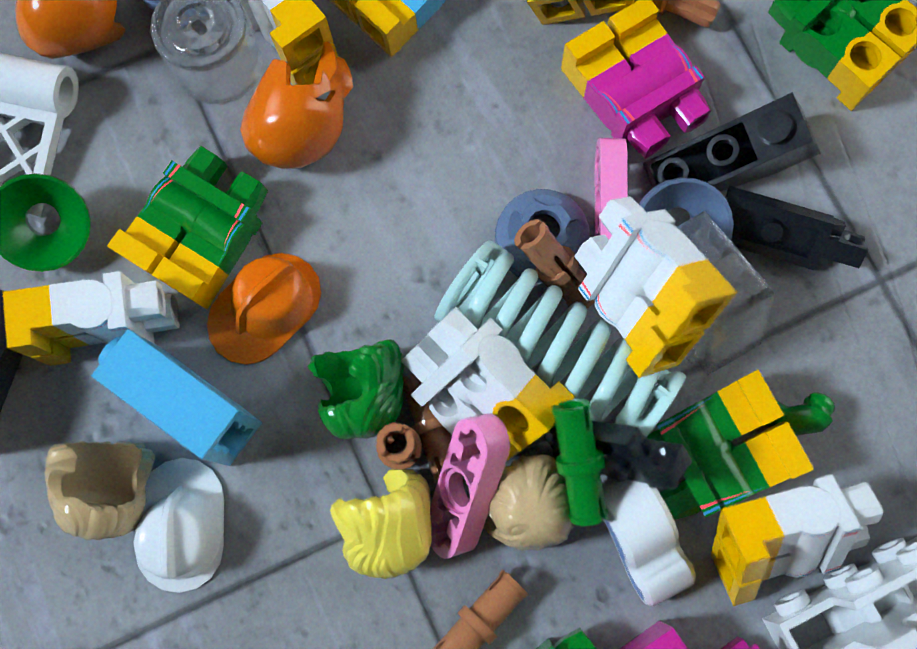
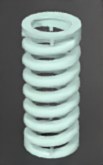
M492 240L486 241L467 261L446 291L434 315L435 321L439 323L455 307L477 329L491 317L502 329L498 336L508 339L520 351L523 362L531 370L542 361L536 375L549 388L556 382H561L572 370L564 387L575 396L574 399H585L602 380L590 401V412L593 421L603 422L632 390L623 409L615 417L616 421L614 424L639 427L646 438L674 400L685 381L686 375L681 371L669 372L666 369L638 378L633 369L629 368L630 365L626 361L633 350L623 337L613 343L600 357L612 332L611 324L604 319L595 321L569 349L587 315L586 305L582 302L571 304L539 340L563 295L562 289L557 285H550L524 316L512 327L524 302L538 280L539 275L533 268L525 269L506 294L485 315L500 283L514 263L513 254Z

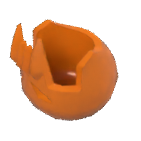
M16 0L15 15L20 38L30 49L42 57L55 59L88 52L119 40L125 32V28L120 23L114 22L117 0Z
M325 41L323 44L313 84L291 85V66L284 60L273 59L262 76L244 111L240 128L246 149L260 162L280 169H299L324 158L335 146L343 129L344 100L353 88V80L345 59L336 57L329 41ZM329 92V95L325 98L324 101L320 98H317L322 94Z

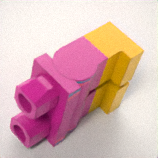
M638 0L609 17L607 25L602 21L565 43L561 70L601 122L612 131L611 136L613 138H625L626 142L629 141L645 159L660 151L668 144L671 137L660 121L671 115L682 131L689 133L702 125L711 112L705 98L699 91L705 78L696 65L692 66L687 54L682 48L675 45L658 21L659 10L652 0Z

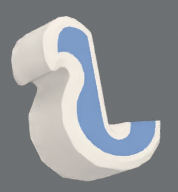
M601 475L605 506L608 509V518L603 520L608 527L630 582L641 600L646 605L654 607L693 586L696 579L695 569L678 542L679 533L675 521L658 490L650 488L647 483L627 479L620 482L606 475Z

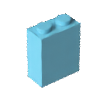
M127 329L122 337L114 338L104 347L98 358L99 366L91 374L92 378L202 460L230 466L263 423L166 350L130 329Z

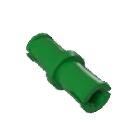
M572 399L559 402L558 405H553L551 408L555 418L560 455L556 457L557 472L565 478L570 508V522L577 526L596 525L602 523V519L606 520L608 518V509L605 506L600 470L605 466L604 455L601 450L596 449L590 412L591 402L586 399Z

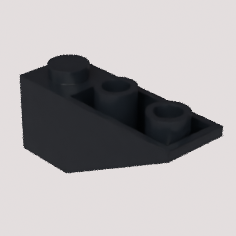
M793 92L645 161L643 165L652 188L666 180L695 178L709 183L721 192L727 190L729 185L737 187L771 176L819 155L821 152L802 107Z

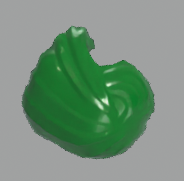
M394 340L380 341L372 346L364 345L352 351L336 353L328 351L311 357L308 369L313 373L314 377L322 380L331 395L329 400L321 399L319 401L318 414L326 428L337 438L348 440L376 437L382 428L396 422L403 405L404 364L401 360L404 357L399 345Z

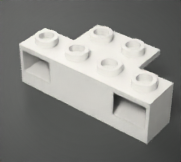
M917 537L908 542L904 538L886 542L872 551L874 560L859 568L855 564L842 566L840 570L828 573L823 577L826 583L825 586L809 594L805 590H798L777 600L774 603L777 611L762 618L777 648L799 649L789 629L821 613L833 635L807 649H917Z

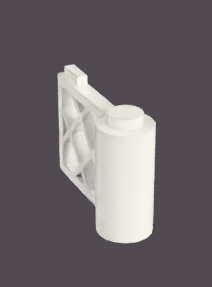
M0 53V143L6 140L17 158L0 169V186L4 181L23 169L26 174L40 173L51 175L64 117L71 114L78 98V78L72 67ZM3 117L12 118V120L6 123ZM31 122L44 125L40 144L25 153L13 134ZM44 203L32 206L28 215L41 217Z

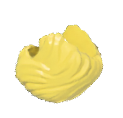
M413 469L388 470L382 477L387 491L390 492L388 495L370 497L365 500L354 498L353 500L343 501L339 498L331 505V517L344 540L342 547L343 556L347 560L349 567L355 572L369 577L388 579L415 570L427 558L432 542L430 489L426 479L417 474Z

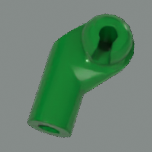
M817 392L807 396L804 399V404L788 407L776 400L784 416L766 425L772 427L780 422H788L796 436L823 432L833 422L831 415L835 410V405L830 397Z

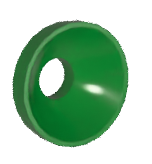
M40 173L20 175L0 186V255L5 260L26 270L43 272L66 266L79 256L90 236L91 218L83 197L73 186L52 175ZM44 203L55 208L60 216L59 228L49 234L35 231L28 221V212L32 206Z

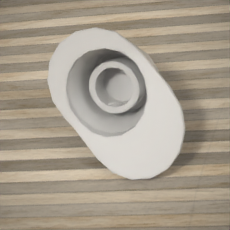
M179 458L164 462L151 471L145 485L146 503L140 523L135 528L133 541L138 567L146 579L161 590L176 593L197 589L212 578L221 564L224 548L225 504L222 484L214 471L198 460Z

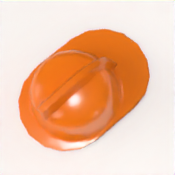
M285 253L265 255L244 265L236 275V278L219 294L210 307L207 329L209 340L217 353L230 362L249 365L265 361L278 352L310 320L318 309L322 294L318 275L309 263L298 256Z

